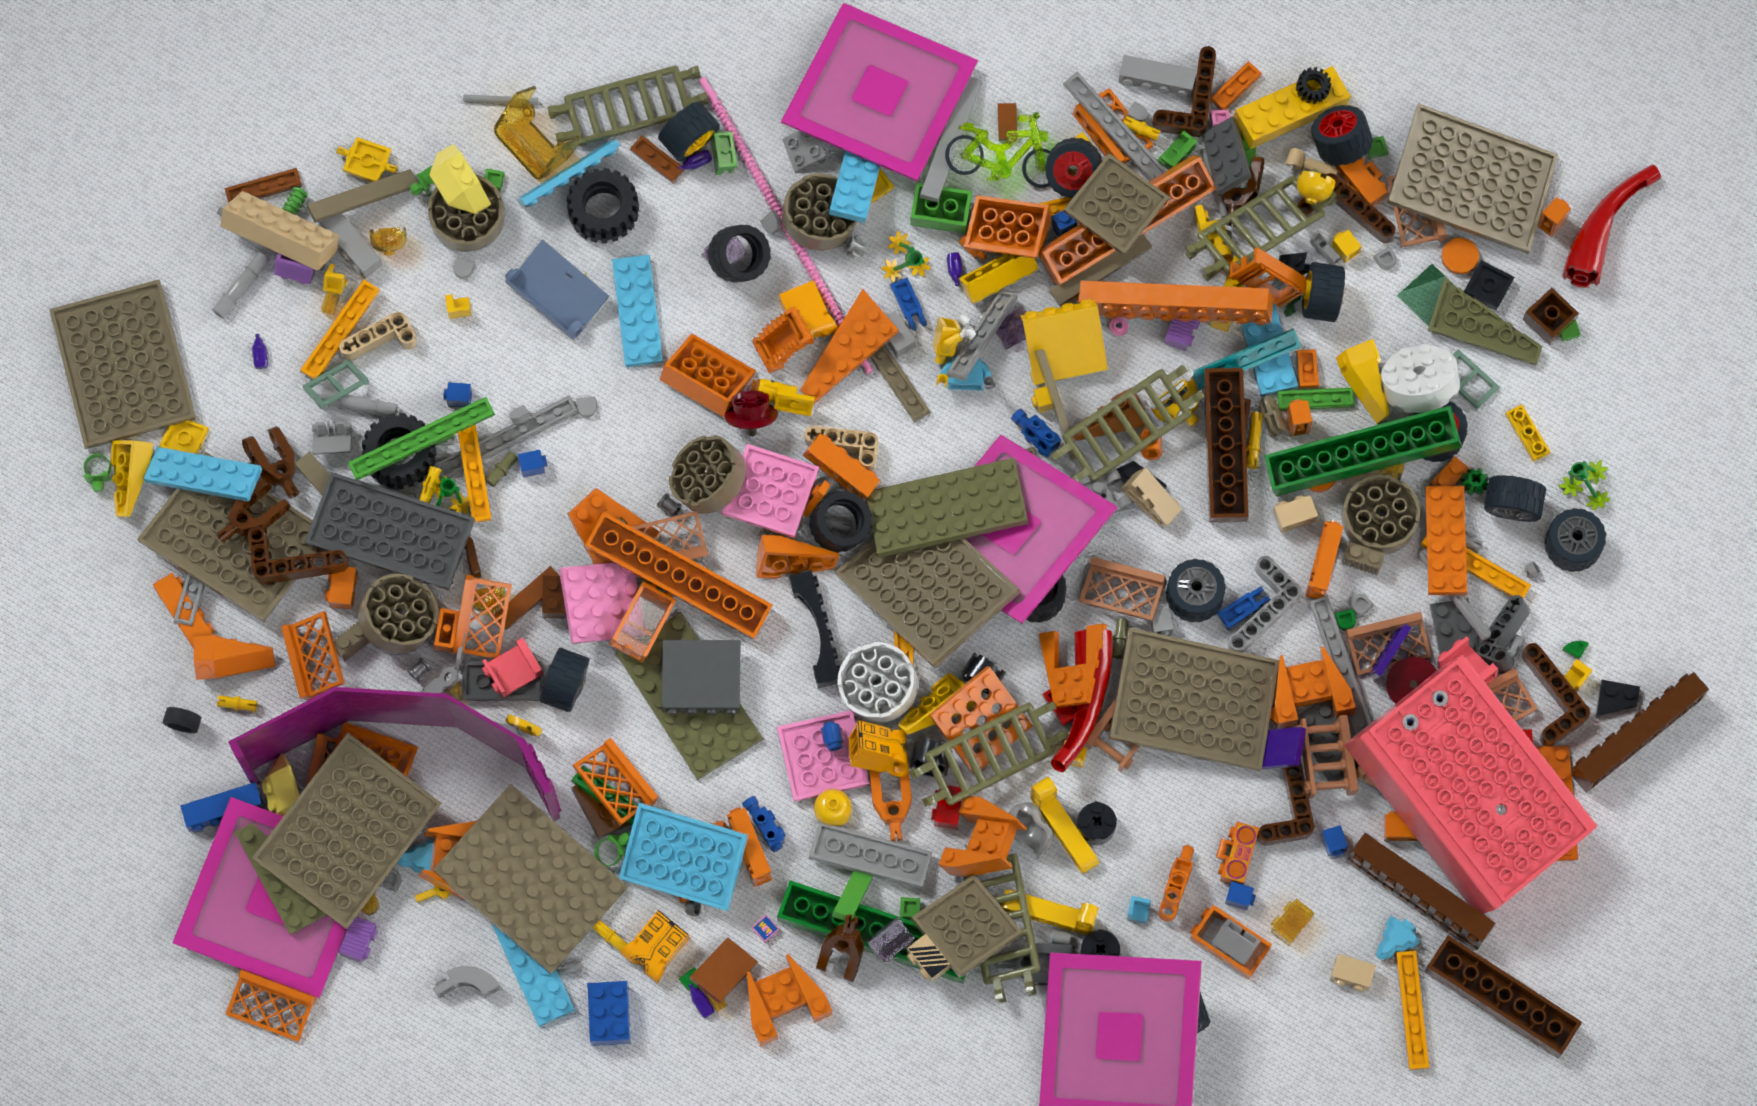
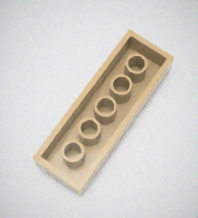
M242 191L222 209L220 227L318 271L337 253L338 234L254 197L249 193Z

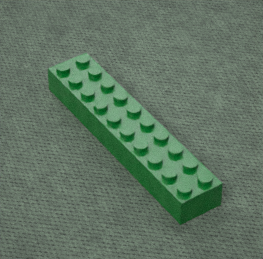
M1451 406L1266 454L1264 457L1272 491L1278 497L1462 448L1454 413Z
M791 880L789 881L777 915V922L826 938L828 933L840 924L844 925L845 921L832 916L840 899L839 896ZM860 904L855 913V916L858 918L855 929L860 931L864 951L921 970L917 964L913 965L907 958V948L924 936L916 925L910 920ZM950 967L940 977L964 984L967 974L959 978Z

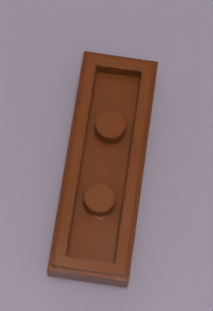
M642 135L630 148L632 153L672 184L685 171L683 168L681 170L678 169L681 166L679 163Z

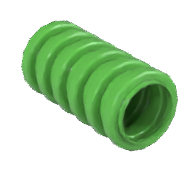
M293 187V192H290V197L287 198L288 202L284 203L285 207H282V209L297 215L296 213H299V208L302 207V203L305 202L304 198H307L308 194L301 188Z

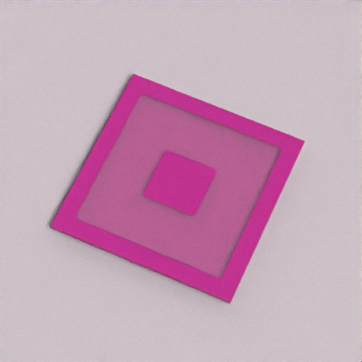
M843 3L781 123L914 181H918L978 60Z
M1000 435L975 466L1015 457L1029 524L965 539L1020 589L1021 593L1001 611L1023 624L1117 510V506L1008 438Z
M231 797L172 943L320 998L347 929L327 915L290 936L235 834V831L253 823L268 837L283 816Z
M1050 953L1039 1106H1192L1202 961Z

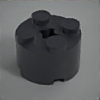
M975 652L961 671L962 677H964L963 679L966 682H969L986 666L991 667L1000 681H1002L1006 672L1003 669L1001 671L997 670L995 663L980 654L977 656ZM987 688L982 690L983 693L989 695Z
M920 737L919 741L914 743L909 767L911 769L913 767L917 768L927 763L925 753L946 742L931 741L928 737ZM942 753L935 756L934 759L944 777L948 773L949 763L945 754ZM931 770L922 774L924 776L934 777Z
M1095 801L1087 804L1080 811L1077 829L1088 844L1102 845L1113 837L1117 818L1111 807ZM1093 822H1100V826H1093Z
M1098 929L1090 932L1083 939L1080 954L1119 956L1120 944L1112 933ZM1097 949H1099V950H1100V949H1103V950H1104L1103 954H1102V953L1097 954V953H1096V952H1097Z

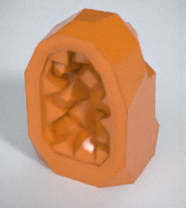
M1147 427L1141 433V440L1151 435ZM1162 437L1140 451L1143 458L1155 460L1162 456Z

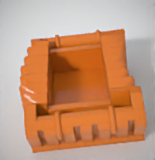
M795 307L786 310L784 314H780V317H775L776 320H770L771 324H766V328H762L763 333H758L759 337H754L752 340L769 374L785 367L784 363H787V359L791 358L790 356L794 355V352H798V349L805 348L806 345L815 342L813 335L810 334V329L806 327V322L803 321V317L799 314L800 311Z

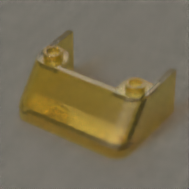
M535 86L515 92L496 122L494 133L535 179H542L571 157L582 137L577 136L564 142H559L554 147L532 123L535 117V109L529 100L537 89Z

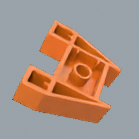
M1324 647L1320 649L1321 660L1285 667L1283 655H1280L1274 709L1278 729L1292 728L1298 725L1296 707L1330 700L1335 718L1341 715L1349 716L1355 714V703L1351 688Z
M969 796L963 799L959 813L969 823H975L976 825L966 850L945 847L938 865L949 875L970 877L1012 869L1013 865L1006 858L1017 829L1026 831L1027 827L1016 817L982 797Z
M476 821L428 828L424 832V836L434 837L430 871L422 870L418 877L465 900L434 873L433 869Z
M789 954L786 955L788 968L754 982L750 971L747 972L751 1024L760 1047L778 1039V1034L772 1023V1020L806 1005L814 1023L832 1015V1009L825 993Z

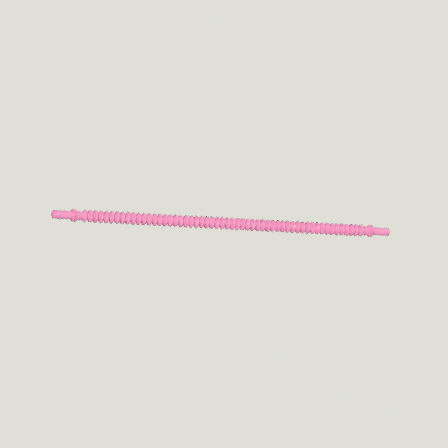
M702 77L699 79V82L707 93L708 101L712 103L711 107L715 108L714 112L717 113V117H720L719 121H722V126H725L724 130L733 133L734 146L738 148L739 156L743 157L744 165L748 166L747 170H750L749 173L753 174L752 178L756 179L755 183H758L757 187L761 188L760 192H763L762 196L766 197L765 201H768L767 205L771 206L770 210H776L782 223L781 228H784L783 232L786 233L785 236L789 237L790 245L794 246L795 254L799 255L798 259H801V264H804L803 268H807L806 273H809L808 276L812 277L811 281L814 280L820 295H822V300H825L826 308L830 309L829 313L833 314L832 318H835L834 321L838 323L839 327L845 316L841 315L842 311H839L840 307L836 306L835 298L831 297L832 293L828 292L827 284H823L824 279H821V275L818 274L819 271L815 270L816 266L813 265V261H810L811 257L808 256V252H805L806 248L795 242L785 230L782 221L783 208L779 207L780 203H777L778 199L774 198L775 194H772L773 190L769 189L770 185H767V180H764L765 176H761L760 168L756 167L755 159L751 158L750 150L746 149L745 141L741 140L742 136H739L740 133L736 131L737 128L734 127V123H731L732 119L729 118V114H726L727 110L724 109V105H721L722 101L718 100L716 91H713L707 79ZM868 360L861 364L867 374L873 372Z

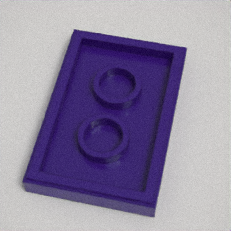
M1405 624L1397 629L1371 670L1369 677L1375 680L1382 676L1409 633L1410 626Z
M1294 727L1268 730L1262 770L1299 766L1306 728Z

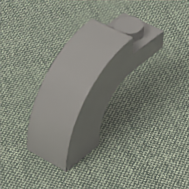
M461 966L446 971L450 979L438 981L435 984L436 987L433 988L438 999L462 986L477 989L484 999L501 990L499 983L491 974L472 966Z

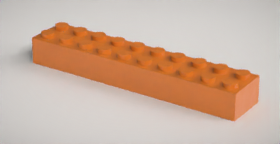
M1192 155L1149 181L1170 198L1142 234L1216 190L1215 184L1200 156ZM1079 224L1044 245L1040 250L1039 257L1053 283L1061 285L1116 250Z
M1081 281L1078 301L1081 303V301L1087 299L1095 300L1099 316H1105L1109 319L1124 317L1129 320L1134 318L1153 320V318H1158L1163 321L1179 319L1183 322L1198 320L1202 323L1217 321L1223 324L1228 322L1247 324V322H1251L1257 325H1266V323L1272 322L1273 299L1269 288Z
M605 512L602 513L585 544L586 549L653 584L752 640L755 639L773 604Z

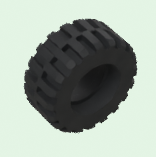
M597 168L593 169V173L589 174L588 171L583 173V178L578 177L575 180V186L571 185L567 195V210L574 230L577 233L581 232V237L585 239L590 237L591 242L597 243V240H601L602 243H608L607 240L618 241L619 236L624 238L628 235L627 230L632 231L635 226L634 222H637L639 217V202L635 187L632 182L629 183L628 177L625 175L621 177L620 172L616 170L612 173L609 168H604V171H599ZM608 193L616 196L620 200L621 206L614 215L608 218H595L586 212L585 206L588 200L597 194Z
M391 413L386 419L384 416L378 418L379 423L373 422L370 425L371 430H366L364 434L365 440H362L361 445L363 449L361 451L362 455L385 445L393 438L402 437L425 426V423L422 420L417 421V418L413 415L407 417L406 413H400L399 416ZM435 444L415 453L414 457L405 464H391L370 475L372 478H376L378 483L381 485L385 483L389 488L397 486L398 489H404V485H408L409 488L413 487L414 482L418 481L421 483L424 480L423 476L428 475L430 466L434 467L436 462Z

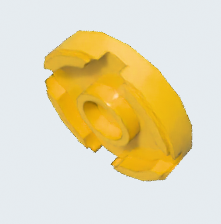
M508 714L505 719L506 723L510 726H515L520 731L532 736L540 737L543 732L540 727L519 717Z

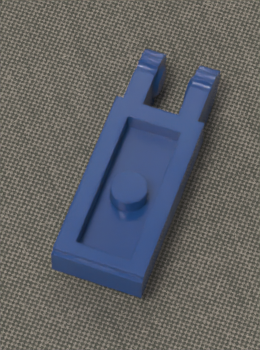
M908 278L890 284V288L904 318L907 319L910 329L916 330L915 322L912 319V316L918 315L919 322L923 327L927 326L921 305Z
M1262 586L1251 593H1246L1217 613L1218 618L1227 630L1258 611L1259 608L1271 600L1269 596L1262 598L1257 603L1253 599L1264 591Z

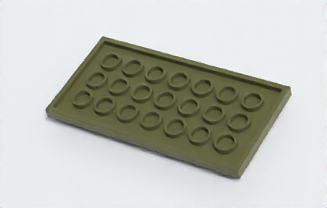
M1015 457L874 489L867 498L869 510L872 514V528L878 558L1029 524Z
M679 613L664 623L643 663L619 650L615 653L698 781L763 741V738L741 704L740 713H736V715H725L724 713H717L716 715H706L705 713L686 715V712H678L677 715H667L666 712L662 711L663 640H699L682 613ZM641 636L638 640L647 644L651 636Z

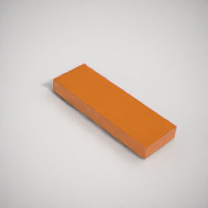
M1248 61L1210 98V101L1220 110H1227L1262 76V73Z

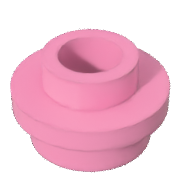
M1116 317L1111 320L1109 329L1112 334L1122 336L1128 330V323L1124 318ZM1120 323L1122 328H1117L1115 325Z

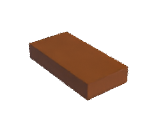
M998 103V141L1017 140L1016 103Z

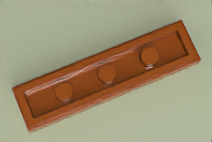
M293 168L224 189L229 203L242 191L261 199L292 190L293 187H302L297 168Z
M551 566L509 601L504 627L505 631L542 600L543 576H560ZM501 608L494 616L496 618L503 613V609Z

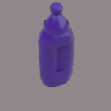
M703 150L688 157L678 169L693 170L711 162L713 159L708 150Z
M953 252L947 255L948 273L955 282V286H959V278L963 273L960 254Z
M256 334V339L252 346L253 363L256 369L267 368V348L260 338V334Z
M689 984L692 1002L702 1017H709L714 1013V1008L702 991L693 987V984Z

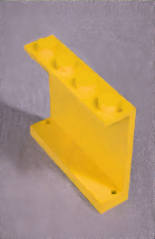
M1087 299L1074 305L1067 303L1059 308L1047 307L1043 311H1028L1025 315H1020L1024 326L1031 367L1030 377L1034 385L1045 383L1034 352L1040 349L1045 351L1054 381L1108 370L1099 311L1095 300Z

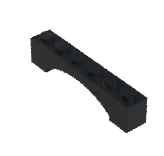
M812 570L790 575L789 580L794 599L798 598L811 612L819 631L820 654L817 665L813 666L817 688L838 684V673L841 666L836 665L835 659H838L836 647L832 648L830 641H833L831 629L827 630L826 623L829 622L826 611L822 612L821 605H824L822 594L817 593L816 587H819L817 575L813 576Z

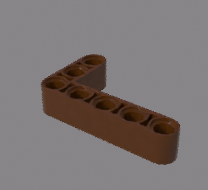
M1205 46L1200 50L1191 113L1163 109L1157 110L1153 115V128L1161 130L1160 132L1178 135L1185 131L1193 137H1200L1206 131L1216 60V51L1213 47ZM1209 55L1211 59L1207 60L1203 56ZM1206 72L1209 76L1204 77L1201 73ZM1204 89L1207 93L1202 94L1198 90ZM1201 106L1205 110L1199 111L1196 107ZM1157 119H1164L1165 122L1159 123L1157 122ZM1181 121L1184 124L1179 126L1175 122ZM1194 124H1201L1202 127L1196 128Z
M1328 173L1323 176L1325 179L1329 176L1336 182L1334 191L1337 194V197H1335L1337 202L1335 204L1380 242L1389 243L1393 240L1396 228L1389 219L1334 173ZM1340 194H1346L1348 198L1343 199L1340 197ZM1304 198L1299 201L1297 206L1300 210L1303 207L1309 209V212H1303L1307 218L1316 213ZM1354 206H1360L1362 210L1357 211L1354 209ZM1368 218H1374L1377 222L1371 223L1368 221ZM1382 230H1388L1391 234L1385 235Z
M255 526L248 532L252 571L255 580L259 584L265 585L341 573L348 568L349 563L346 554L342 550L270 560L268 540L264 529ZM257 535H261V536H262L261 539H259V540H254V537H255V536H257ZM258 553H264L263 557H256ZM337 559H343V562L339 564L334 563ZM318 562H324L320 567L315 566ZM298 565H305L301 570L296 569ZM279 568H286L282 573L277 572ZM260 571H267L263 576L258 575Z
M1530 643L1525 647L1522 659L1565 713L1545 727L1540 735V742L1543 746H1554L1587 721L1590 716V709L1543 649L1536 643ZM1532 650L1536 653L1537 656L1530 657L1527 651ZM1539 666H1546L1549 672H1542ZM1558 681L1561 687L1556 688L1551 682ZM1570 696L1573 702L1567 703L1563 697ZM1576 711L1583 712L1585 717H1577ZM1566 722L1569 724L1570 728L1564 729L1561 727L1560 723ZM1551 733L1554 736V740H1548L1545 734Z
M1301 760L1299 766L1282 768L1293 820L1262 825L1259 828L1257 840L1263 846L1308 839L1313 833L1314 822L1308 793H1305L1304 789L1305 778ZM1295 769L1297 770L1298 775L1291 776L1288 773V770ZM1298 787L1302 793L1296 795L1292 792V789ZM1302 806L1306 812L1300 814L1296 811V807ZM1307 825L1310 831L1302 832L1300 826ZM1282 828H1287L1290 830L1291 834L1285 836L1281 833L1280 830ZM1267 831L1271 834V838L1265 839L1261 833Z

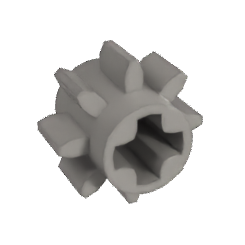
M856 235L855 237L847 238L844 242V251L847 252V256L854 259L855 257H862L866 253L867 245L863 241V237Z

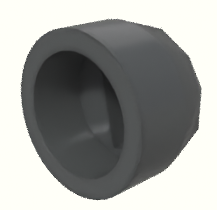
M689 901L685 904V913L687 915L699 916L701 912L700 903Z

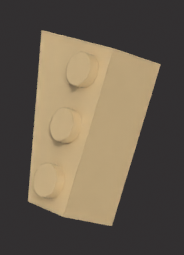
M1146 467L1135 472L1120 489L1161 528L1168 526L1181 511L1179 503L1168 494Z

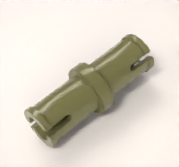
M509 451L505 458L495 465V469L485 478V481L490 486L495 487L504 475L506 476L509 473L508 470L519 460L518 457Z
M1126 619L1116 620L1115 635H1113V658L1123 659L1129 623Z

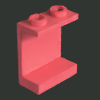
M1467 636L1463 640H1457L1453 644V648L1448 652H1442L1438 656V669L1463 654L1486 684L1498 676V668L1493 663L1489 666L1469 646V638Z
M523 638L516 641V647L489 662L486 659L483 660L484 667L482 670L487 678H492L494 682L491 684L496 694L501 693L503 698L543 675L540 665Z

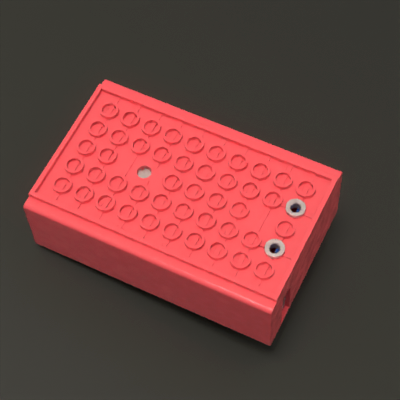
M1463 654L1443 665L1344 745L1465 901L1482 914L1494 911L1507 902L1597 827V824Z

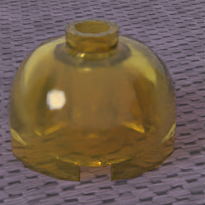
M400 227L380 228L376 233H374V229L369 230L370 243L375 250L384 252V256L395 255V251L401 250L406 244L407 229L403 227L402 231H400Z
M484 587L476 589V591L481 596L488 591V588ZM502 587L494 590V593L501 599L506 595V589ZM491 593L482 598L488 607L496 602ZM480 600L473 604L472 607L478 612L486 609ZM497 604L490 610L492 611V613H497L496 609L500 608L501 606Z

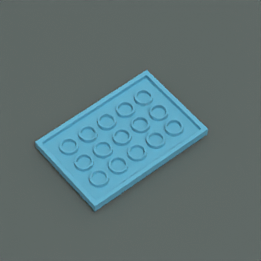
M638 803L619 879L729 911L749 835L651 805Z

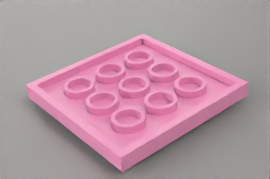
M747 444L743 453L746 464V475L739 494L723 508L722 515L795 538L820 469L819 466Z
M614 563L560 568L559 573L571 644L611 641L638 591L636 575ZM639 597L627 620L645 629ZM625 623L622 629L623 632L634 638L645 636L644 632Z
M851 710L777 727L794 802L818 797L820 793L828 789L846 791L870 785L867 769L850 766L848 738L856 724ZM834 721L839 724L844 741L842 743L843 748L836 751H828L827 747H825L820 729L824 727L823 724L826 722Z

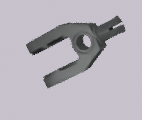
M1036 943L1037 954H1075V946ZM1030 955L998 962L996 968H1010L1014 970L1024 968L1021 965V961L1027 959L1031 962ZM1033 973L1034 984L1048 986L1049 973Z

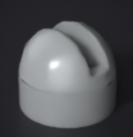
M1534 561L1525 567L1524 572H1529L1527 577L1536 578L1541 575V571Z

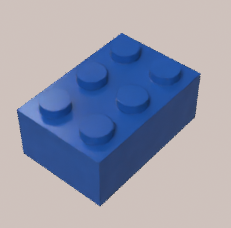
M627 981L587 983L591 1046L631 1044Z

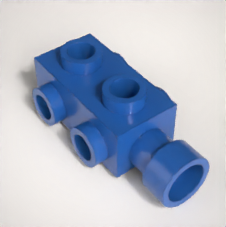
M1020 408L1012 415L1011 420L1016 425L1019 424L1022 427L1021 433L1025 436V440L1032 443L1038 449L1039 454L1047 458L1050 456V453L1059 448L1062 439L1036 414L1028 418L1027 413Z
M752 796L746 799L742 805L746 808V811H749L753 822L770 850L776 852L783 847L785 843L783 837L786 835L781 826L777 827L774 823L776 818L771 810L767 811L765 806L760 808L757 798Z

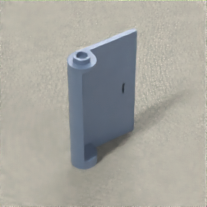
M543 239L519 269H510L505 275L506 284L571 339H575L609 298L605 291Z

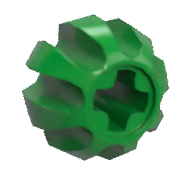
M1473 468L1467 470V473H1463L1461 486L1468 490L1467 494L1472 496L1474 492L1478 496L1483 494V490H1487L1489 477L1487 474L1482 473L1483 469L1478 468L1475 471Z

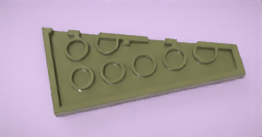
M1444 278L1427 331L1535 366L1537 365L1543 346L1526 334H1522L1512 324L1501 319L1498 314L1467 295L1464 290L1453 285L1450 280Z
M253 823L235 831L239 842L290 936L327 916L252 859L267 839L263 832Z

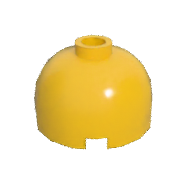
M1302 171L1298 175L1297 190L1301 197L1306 199L1307 203L1317 204V202H1323L1331 196L1336 182L1329 176L1326 179L1321 177V173Z
M839 789L824 790L815 800L814 814L818 822L839 827L843 824L845 825L852 816L853 807L851 799L845 792Z

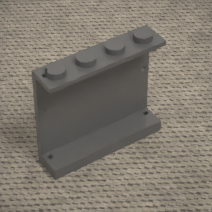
M663 640L662 711L666 712L667 715H677L678 712H686V715H697V713H705L706 715H716L717 713L736 715V713H740L741 640Z

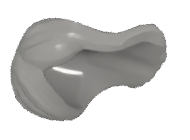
M1031 802L1016 804L1008 813L1025 825L1027 830L1017 829L1014 839L1032 848L1036 852L1038 859L1050 847L1052 830L1043 822L1042 813L1035 804Z

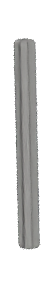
M1423 549L1418 553V557L1427 567V549ZM1448 595L1481 639H1488L1491 636L1490 630L1464 596Z

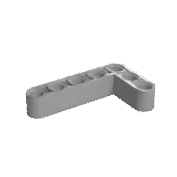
M1269 556L1260 557L1257 560L1255 570L1257 575L1277 594L1230 638L1228 649L1245 652L1294 606L1300 598L1301 587ZM1265 563L1269 566V569L1263 570L1260 565ZM1280 577L1283 579V582L1276 583L1273 578ZM1294 590L1297 595L1294 597L1289 596L1287 591ZM1280 603L1283 605V608L1276 609L1273 604ZM1267 616L1270 621L1262 622L1260 617ZM1249 628L1254 629L1256 634L1249 635L1246 630ZM1239 641L1242 647L1235 648L1232 643Z

